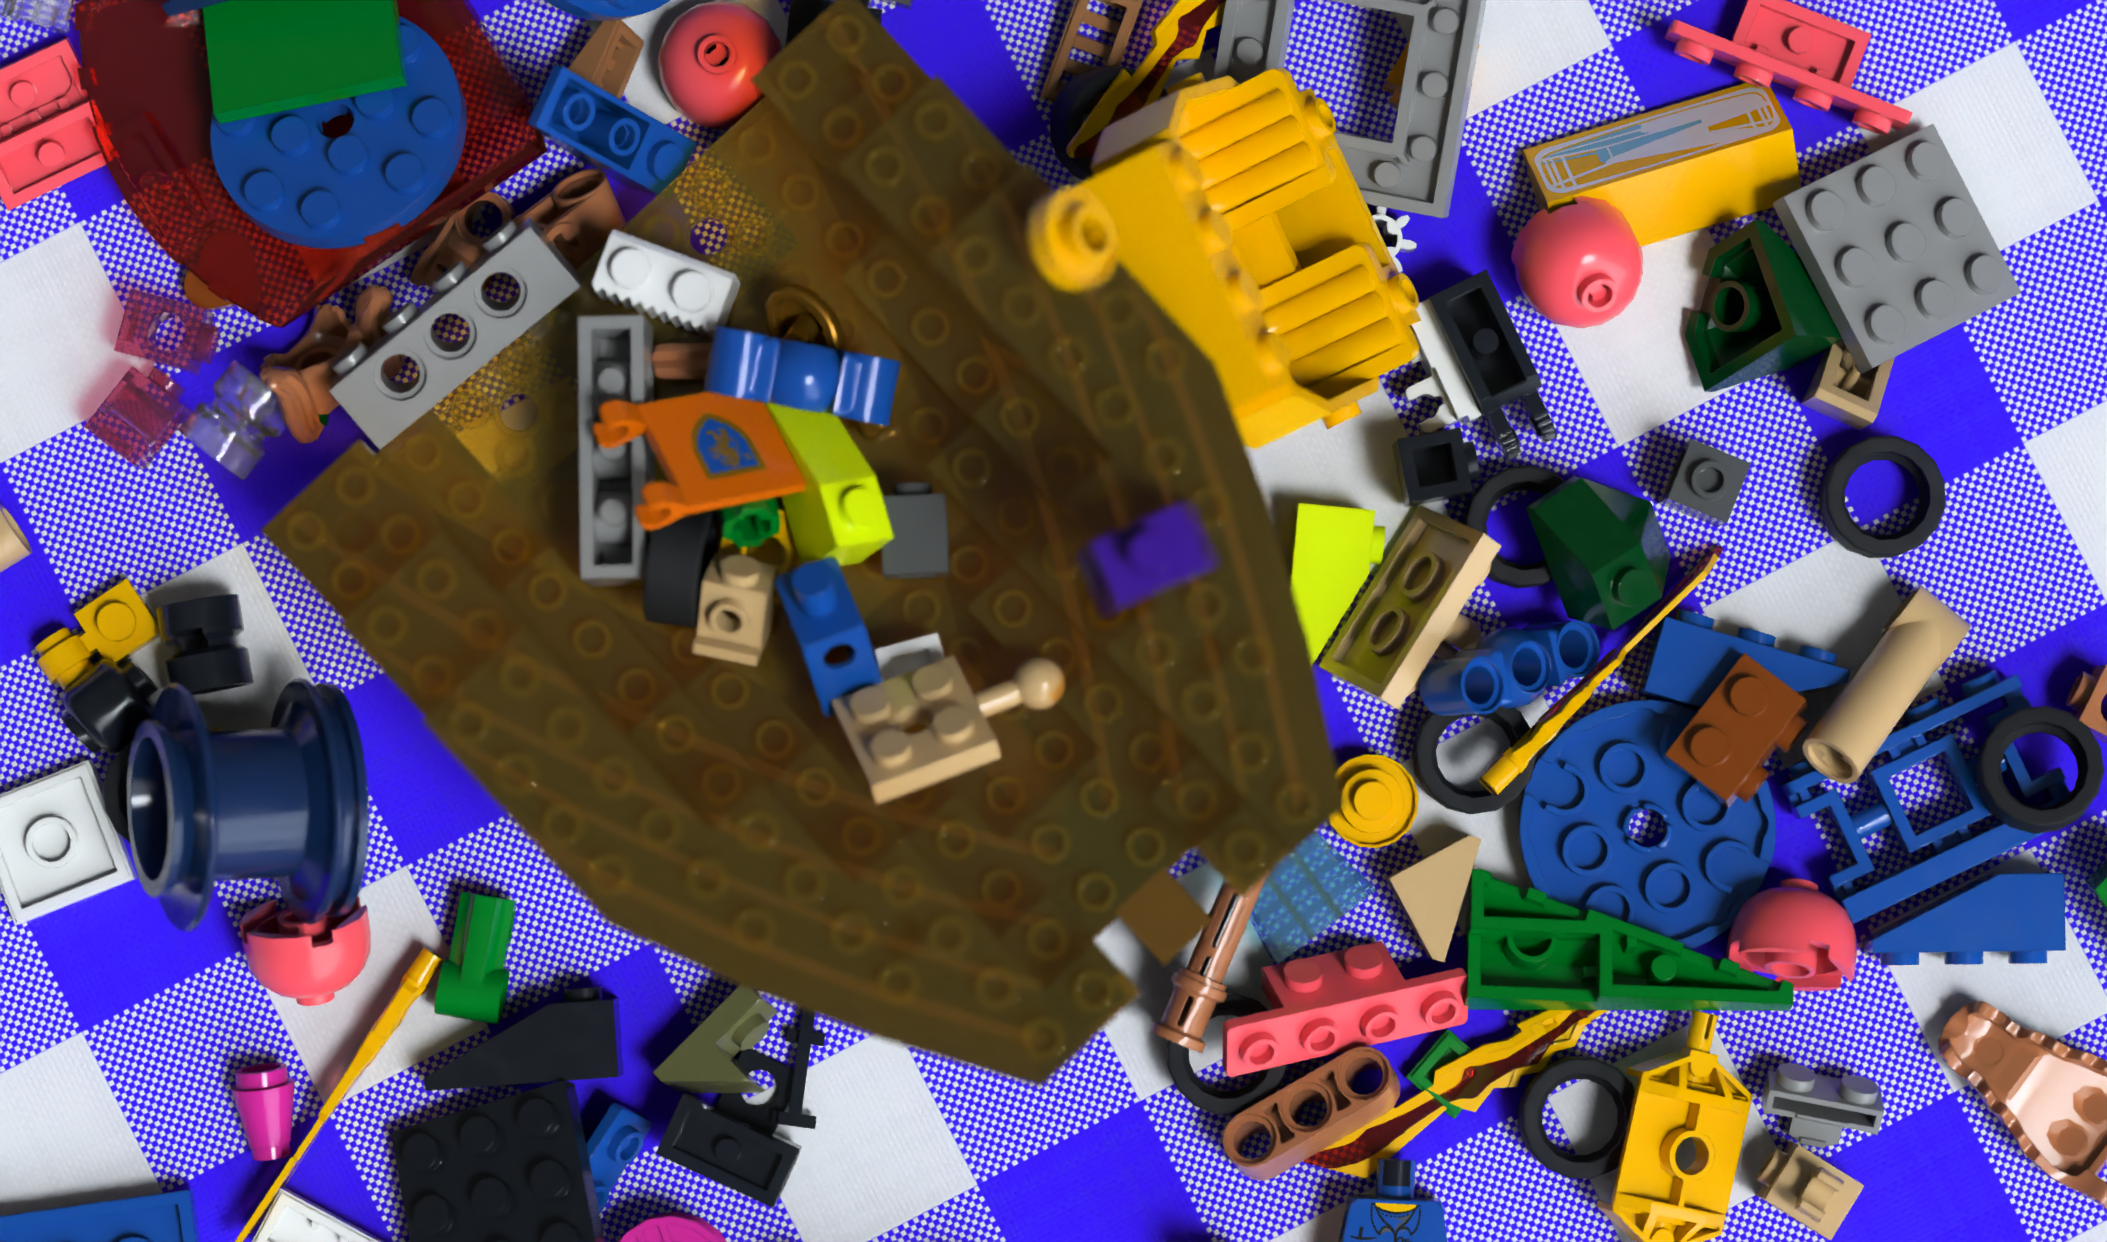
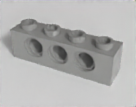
M531 217L519 226L512 219L505 222L483 241L482 246L487 252L468 268L461 260L452 265L432 283L431 286L437 291L434 296L419 308L412 301L406 303L382 324L381 327L387 332L385 336L369 349L362 342L356 344L332 365L337 375L331 379L329 392L379 450L580 287V275ZM498 272L510 274L517 280L520 286L518 294L506 302H497L490 299L482 288V284L488 276ZM444 314H457L466 320L470 331L461 341L454 343L445 342L434 333L432 327L434 321ZM393 355H407L417 363L420 372L410 382L397 383L386 376L382 366L383 363Z
M644 315L578 316L580 579L590 586L644 585L647 552L652 530L642 528L634 514V508L638 504H645L641 497L642 488L646 484L655 482V453L644 433L620 446L604 448L600 446L592 432V427L595 423H603L599 416V408L605 402L622 400L636 405L654 402V372L652 365L653 326Z

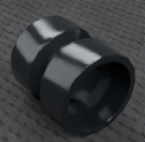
M228 594L204 597L156 608L161 643L171 647L173 650V655L165 662L169 685L171 683L183 684L193 695H199L254 683L248 648L237 644L236 637L244 630L239 595ZM204 635L208 640V647L201 648Z

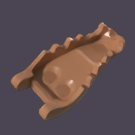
M1974 1001L1965 1004L1949 1019L1938 1039V1050L1941 1058L1955 1073L1968 1081L1976 1089L1984 1103L2005 1125L2025 1155L2037 1167L2056 1182L2093 1200L2107 1210V1182L2097 1176L2107 1163V1061L2085 1051L2070 1048L2036 1030L2024 1028L1986 1002Z

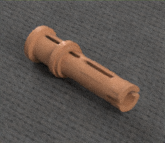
M1229 867L1212 909L1208 914L1213 921L1202 930L1187 967L1180 966L1178 972L1174 971L1171 978L1175 984L1174 990L1161 1020L1153 1021L1149 1031L1179 1045L1203 1053L1206 1044L1201 1038L1216 1003H1224L1227 996L1225 992L1227 986L1222 984V981L1239 941L1245 932L1266 877H1269L1271 871L1264 868L1247 884ZM1238 896V899H1237L1236 904H1235V906H1234V908H1233V911H1232V913H1231V915H1230V918H1229V920H1228V922H1227V925H1226V927H1225V929H1224V932H1223V934H1222V936H1221V939H1220V941H1219V943H1218V946L1216 947V944H1217L1218 939H1219V937H1220V935H1221V932H1222V930H1223V928H1224V925H1225V923H1226V921H1227V918H1228V916H1229V914H1230V911H1231V909H1232V907H1233V904H1234V902H1235V900H1236V897ZM1211 959V962H1210V964H1209V967H1208V969H1207V971H1206V974H1205V976H1204V972H1205V970H1206V968H1207V965H1208V963H1209V960Z

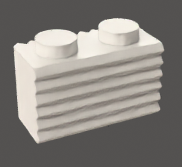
M614 229L609 236L592 281L595 292L603 301L610 299L615 306L622 303L627 310L635 308L639 315L647 312L651 319L659 316L663 323L671 321L676 328L683 325L687 332L696 330L700 337L708 334L711 340H713L715 326L725 327L741 283L734 273Z

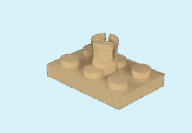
M1420 505L1319 664V667L1336 679L1399 710L1406 697L1418 687L1422 672L1434 653L1438 658L1454 657L1459 651L1449 644H1453L1460 651L1476 648L1481 636L1480 625L1470 617L1468 618L1460 614V611L1475 587L1479 586L1489 574L1491 562L1501 548V545L1476 529Z

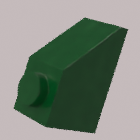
M1753 220L1708 250L1702 274L1709 277L1700 310H1691L1684 334L1705 392L1718 391L1799 366L1842 339L1801 258L1763 220Z
M1573 476L1526 507L1568 618L1614 630L1662 598L1671 554L1650 501L1581 477Z

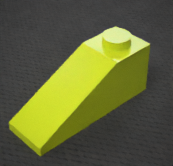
M770 402L764 403L807 483L803 492L781 496L801 565L816 562L827 557H836L839 566L861 563L892 540L894 535L876 475L837 416L828 415L824 412L817 413L775 405Z
M1298 503L1295 507L1289 584L1307 641L1312 665L1368 577L1370 563L1382 564L1385 526L1374 525L1375 510Z

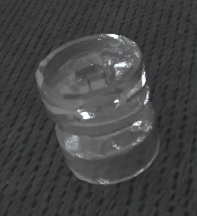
M233 359L212 386L216 398L212 402H199L178 430L226 469L242 480H245L266 454L263 445L265 438H279L286 429V425L280 412L277 395L264 385L262 379Z

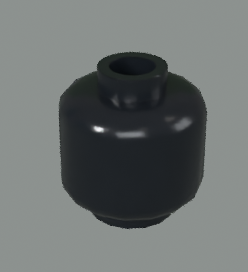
M102 659L64 692L63 703L67 711L60 717L70 731L92 753L96 754L102 748L110 753H119L124 746L132 743L140 723L151 719L155 704L150 696L158 690V687L135 662L131 661L123 669L115 661Z

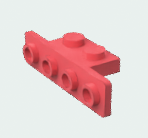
M1746 0L1731 41L1678 20H1673L1670 23L1664 36L1666 40L1676 43L1674 53L1685 59L1702 65H1710L1712 58L1735 66L1733 76L1751 85L1768 89L1771 81L1794 89L1793 99L1807 107L1828 112L1832 104L1855 113L1852 122L1874 133L1888 135L1890 128L1902 130L1908 126L1913 114L1906 109L1851 88L1872 34L1786 0Z
M1382 941L1262 967L1261 988L1272 1005L1273 1010L1229 1019L1223 1023L1222 1066L1227 1076L1234 1077L1344 1052L1357 1047H1366L1462 1025L1468 1020V1006L1464 1005L1468 975L1463 968H1456L1405 980Z

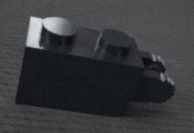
M1487 269L1429 297L1427 302L1482 415L1479 419L1486 418L1507 460L1509 461L1521 455L1520 441L1514 429L1510 427L1501 408L1518 400H1521L1535 434L1544 443L1556 438L1557 433L1554 424L1537 391L1542 387L1538 373Z

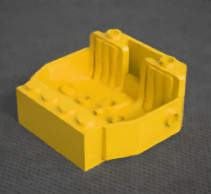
M1276 67L1241 84L1229 75L1206 82L1202 73H1198L1167 88L1169 96L1104 128L1091 165L1095 176L1075 187L1091 193L1104 206L1113 223L1117 239V257L1114 267L1181 330L1214 365L1244 445L1257 449L1321 418L1326 429H1329L1361 414L1362 411L1357 401L1378 391L1379 376L1417 357L1419 345L1410 328L1411 325L1421 321L1416 310L1419 306V299L1415 287L1404 273H1399L1333 134L1336 132V122L1329 106L1323 99L1316 98L1312 88L1299 92L1287 69Z

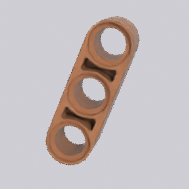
M1372 1047L1351 1049L1237 1114L1228 1122L1223 1132L1225 1152L1244 1176L1252 1180L1261 1181L1274 1178L1391 1110L1400 1096L1401 1085L1398 1076L1382 1052ZM1377 1069L1383 1072V1081L1380 1087L1373 1093L1360 1095L1352 1091L1353 1082L1362 1071ZM1322 1101L1327 1104V1113L1319 1124L1312 1127H1303L1297 1124V1115L1306 1103ZM1256 1133L1269 1134L1271 1136V1145L1262 1157L1256 1159L1242 1157V1146L1248 1137Z

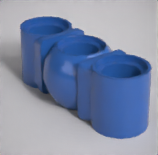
M715 326L703 391L764 403L770 402L775 405L811 412H824L832 416L889 426L901 361L839 349L835 350L834 348L788 339L780 340L777 337Z
M1581 620L1530 623L1522 629L1515 627L1500 628L1490 632L1481 639L1475 649L1461 650L1452 658L1434 659L1428 663L1421 675L1420 695L1425 706L1432 713L1439 716L1488 714L1499 706L1506 709L1520 708L1530 704L1543 694L1546 686H1558L1563 684L1567 678L1585 677L1591 673L1599 659V640L1595 630L1588 623Z

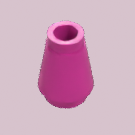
M263 1063L236 1070V1085L230 1089L249 1147L252 1150L253 1160H275L291 1155L290 1142L295 1079L288 1077L286 1064Z

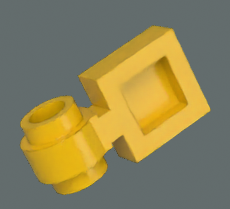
M126 578L73 614L86 632L82 636L80 634L73 636L68 627H65L40 642L35 647L41 657L38 659L37 664L51 684L58 682L62 689L66 691L93 666L90 660L94 658L96 652L99 651L103 659H109L120 664L160 636L157 618L131 580Z

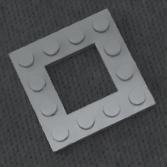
M1226 0L1213 80L1229 75L1241 84L1267 70L1276 67L1284 68L1295 0ZM1329 0L1414 16L1393 141L1336 131L1333 134L1366 204L1438 218L1448 217L1486 0Z

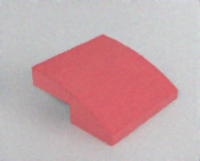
M68 36L0 68V196L8 211L123 157L124 154Z

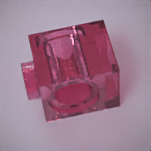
M131 289L114 351L125 357L198 376L202 362L210 364L214 358L219 341L220 328L212 325L215 314L205 308ZM181 318L186 328L184 341L176 349L170 351L161 350L156 341L158 327L167 319Z
M131 366L84 427L134 466L146 470L192 410L179 400L185 389L160 369L154 367L149 375H147L143 371Z

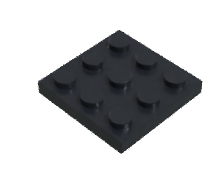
M561 1080L391 1132L411 1242H605L574 1083Z

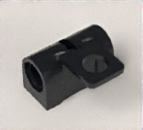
M748 1049L740 1054L737 1061L748 1073L755 1070H764L775 1077L779 1090L773 1103L759 1108L747 1103L742 1093H722L715 1108L714 1105L684 1093L655 1154L774 1208L802 1149L801 1145L775 1134L778 1124L771 1123L773 1111L784 1112L789 1103L794 1069L761 1053Z

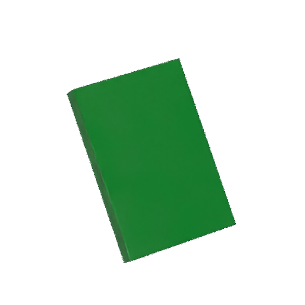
M230 0L202 8L213 114L219 124L407 86L397 0Z

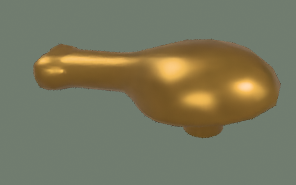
M798 284L773 289L765 304L766 324L772 337L847 351L842 325L833 309L822 297L813 290ZM890 416L889 426L855 420L857 430L863 439L873 440L880 432L891 427L892 416Z

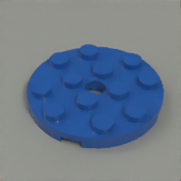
M399 16L407 86L219 124L212 113L210 144L216 171L223 186L237 207L251 222L270 235L288 243L311 248L336 249L365 244L364 237L383 231L398 222L402 228L432 204L448 184L461 157L466 137L467 109L457 76L447 56L425 31ZM347 112L354 118L351 129L345 135L338 138H328L323 135L322 122L328 123L332 118L346 115Z
M1655 700L1630 701L1601 708L1580 718L1557 735L1534 765L1531 780L1523 790L1518 816V842L1525 872L1532 888L1547 893V897L1583 911L1588 909L1597 911L1684 944V948L1694 949L1711 941L1731 927L1734 917L1750 897L1757 894L1764 881L1769 864L1772 863L1776 840V816L1767 780L1764 781L1759 790L1747 803L1737 797L1733 804L1727 808L1717 800V796L1665 757V753L1698 711L1680 704ZM1640 810L1654 811L1660 816L1664 824L1663 837L1657 844L1651 847H1642L1636 844L1629 836L1630 820Z

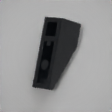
M602 987L564 989V1002H554L546 1005L425 1077V1091L619 1077L623 1075L618 998L603 999Z

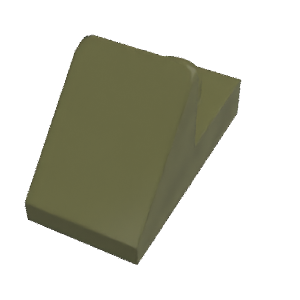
M740 984L653 1072L654 1075L661 1082L679 1093L764 1092V1088L734 1056L740 1050L745 1051L755 1046L766 1035L770 1027L769 1021L779 1011L756 989Z

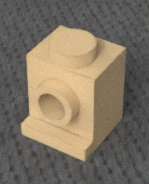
M715 553L702 580L697 635L693 642L692 653L757 666L772 629L776 595L774 580L778 577L779 566L760 563L744 555L726 556Z

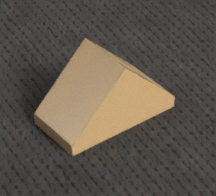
M1843 339L1825 349L1801 404L1860 430L1872 424L1878 415L1895 357L1860 374Z
M1464 835L1385 877L1428 958L1445 962L1480 846V838Z

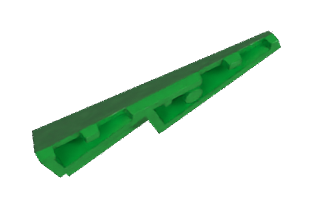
M1472 869L1469 881L1463 947V969L1468 975L1464 1005L1468 1006V1010L1789 1011L1793 1006V983L1785 980L1777 982L1742 969L1739 963L1725 958L1714 959L1684 948L1683 943L1591 909L1587 911L1580 910L1548 898L1545 892L1531 887L1523 889L1493 878L1490 872L1482 869Z

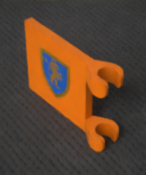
M702 392L637 405L622 400H611L603 403L599 408V416L603 423H595L592 427V432L597 442L604 448L620 446L644 433L670 483L652 482L642 488L641 497L645 504L635 506L634 514L639 524L646 530L661 528L687 514L803 492L807 484L764 402L712 392Z

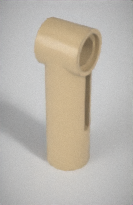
M1919 585L1887 621L1880 632L1882 636L1805 740L1802 748L1808 762L1829 779L1847 784L1855 782L1933 672L1957 648L1971 625L1923 586Z

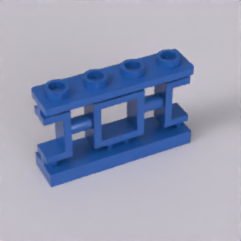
M1996 669L1963 683L1961 687L1965 696L1942 706L1937 696L1906 710L1904 716L1908 723L1892 730L1874 755L1885 752L1888 762L1865 772L1879 802L1849 816L1836 788L1828 789L1811 797L1807 788L1828 778L1818 772L1808 762L1807 758L1788 767L1793 778L1778 785L1783 795L1787 796L1795 819H1802L1826 808L1852 864L1824 876L1828 888L1834 894V900L1847 911L1852 924L2044 834H2033L2014 829L2001 820L1971 834L1967 827L1968 825L1991 815L1976 785L1975 768L1978 756L1965 761L1952 733L1940 736L1928 743L1923 733L2000 698L2004 707L1980 718L1989 736L2000 720L2022 708L2031 707L2028 699L2024 698L2020 689L2023 685L2017 674L2000 679ZM2013 742L2004 752L2001 772L2006 771L2019 799L2027 798L2044 790L2047 799L2032 805L2039 808L2054 806L2066 799L2071 793L2064 781L2066 778L2061 767L2052 768L2030 779ZM1941 753L1967 809L1914 833L1888 778ZM1891 826L1903 853H1911L1929 844L1932 853L1859 888H1854L1852 880L1875 870L1861 841L1862 838Z

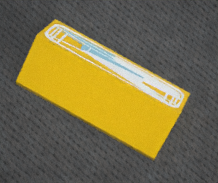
M1743 83L1522 150L1540 211L1545 208L1547 213L1550 214L1563 206L1577 204L1574 197L1579 196L1605 200L1622 212L1641 247L1774 208L1772 203L1801 188L1793 129L1771 87L1769 86L1768 89L1749 83Z

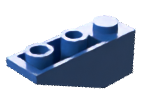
M556 64L528 121L529 125L582 162L595 169L604 171L606 175L626 186L669 201L697 144L584 78Z
M1677 609L1675 619L1664 617L1656 625L1637 693L1700 710L1744 653L1796 692L1848 683L1851 670L1835 666L1838 655L1800 645L1798 655L1773 648L1776 637L1739 627L1737 635L1734 637L1713 631L1714 619Z
M2064 873L1987 874L1862 939L1863 952L1880 953V965H1919V952H1944V964H1983V952L2008 951L2009 964L2048 963L2047 951H2066Z

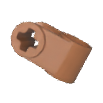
M586 169L569 175L561 180L554 187L553 191L512 220L519 226L531 217L577 272L605 249L613 229L625 234L629 230L606 174L600 169Z
M475 191L466 195L458 203L457 208L440 234L431 242L412 272L410 282L417 287L426 284L434 289L431 285L444 273L442 271L443 267L450 268L461 260L468 268L487 252L482 246L486 238H478L472 229L474 213L485 205H496L501 211L503 225L505 222L513 220L518 216L515 208L506 199L490 191ZM494 274L488 276L484 280L482 284L484 292L488 287Z

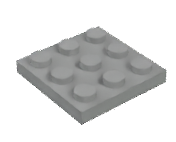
M1934 124L1772 203L1860 374L2021 293Z

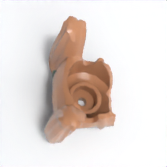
M373 284L368 286L359 295L355 306L354 324H351L346 319L345 311L338 306H331L329 304L316 305L312 323L301 340L288 353H270L263 358L264 362L259 367L262 372L259 375L264 385L277 395L283 421L291 435L299 443H312L316 441L324 426L328 425L329 414L340 405L329 392L331 379L337 375L332 365L356 344L362 342L369 349L387 334L381 326L392 315L390 307L393 295L386 287H379ZM393 355L383 363V370L388 378L400 372L406 355Z

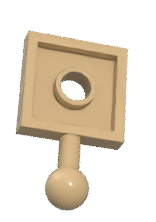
M953 655L831 701V705L840 730L877 805L1001 758L997 739L985 717L1017 706L1020 703L1032 709H1046L1053 706L1064 693L1065 676L1060 666L1053 660L1046 657H1032L1018 666L1012 680L973 693ZM915 724L930 725L927 729L917 734L908 735L903 732V730Z

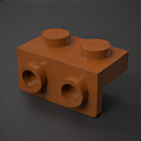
M1744 653L1668 749L1665 757L1717 796V800L1725 807L1729 808L1737 797L1747 803L1768 777L1769 772L1762 766L1773 751L1779 747L1786 753L1808 726L1809 722L1802 717L1807 709V701Z

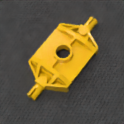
M1691 1010L1692 1015L1685 1047H1681L1680 1053L1672 1052L1627 1068L1626 1074L1638 1077L1611 1202L1598 1200L1597 1207L1634 1241L1703 1242L1722 1234L1752 1095L1717 1062L1719 1055L1710 1053L1716 1022L1719 1018L1717 1015ZM1691 1137L1696 1145V1157L1689 1168L1680 1171L1675 1161V1152L1678 1145L1684 1139Z

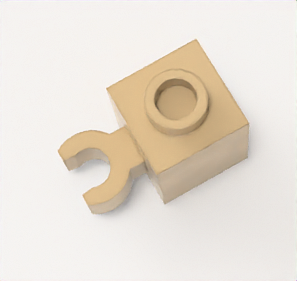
M1789 1141L1784 1151L1775 1147L1770 1152L1756 1177V1180L1763 1184L1756 1196L1830 1241L1864 1188V1185L1791 1141Z

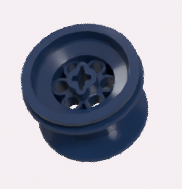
M295 678L288 682L279 695L270 728L207 731L201 709L193 694L183 684L171 683L163 689L158 697L151 719L143 721L138 726L131 745L127 773V815L131 850L143 889L149 896L159 898L167 918L178 930L190 932L200 924L211 900L214 881L277 878L283 897L292 913L301 922L309 925L319 922L324 915L330 917L342 916L348 913L355 904L364 876L368 849V785L358 725L345 694L335 684L318 683L314 686L307 679Z

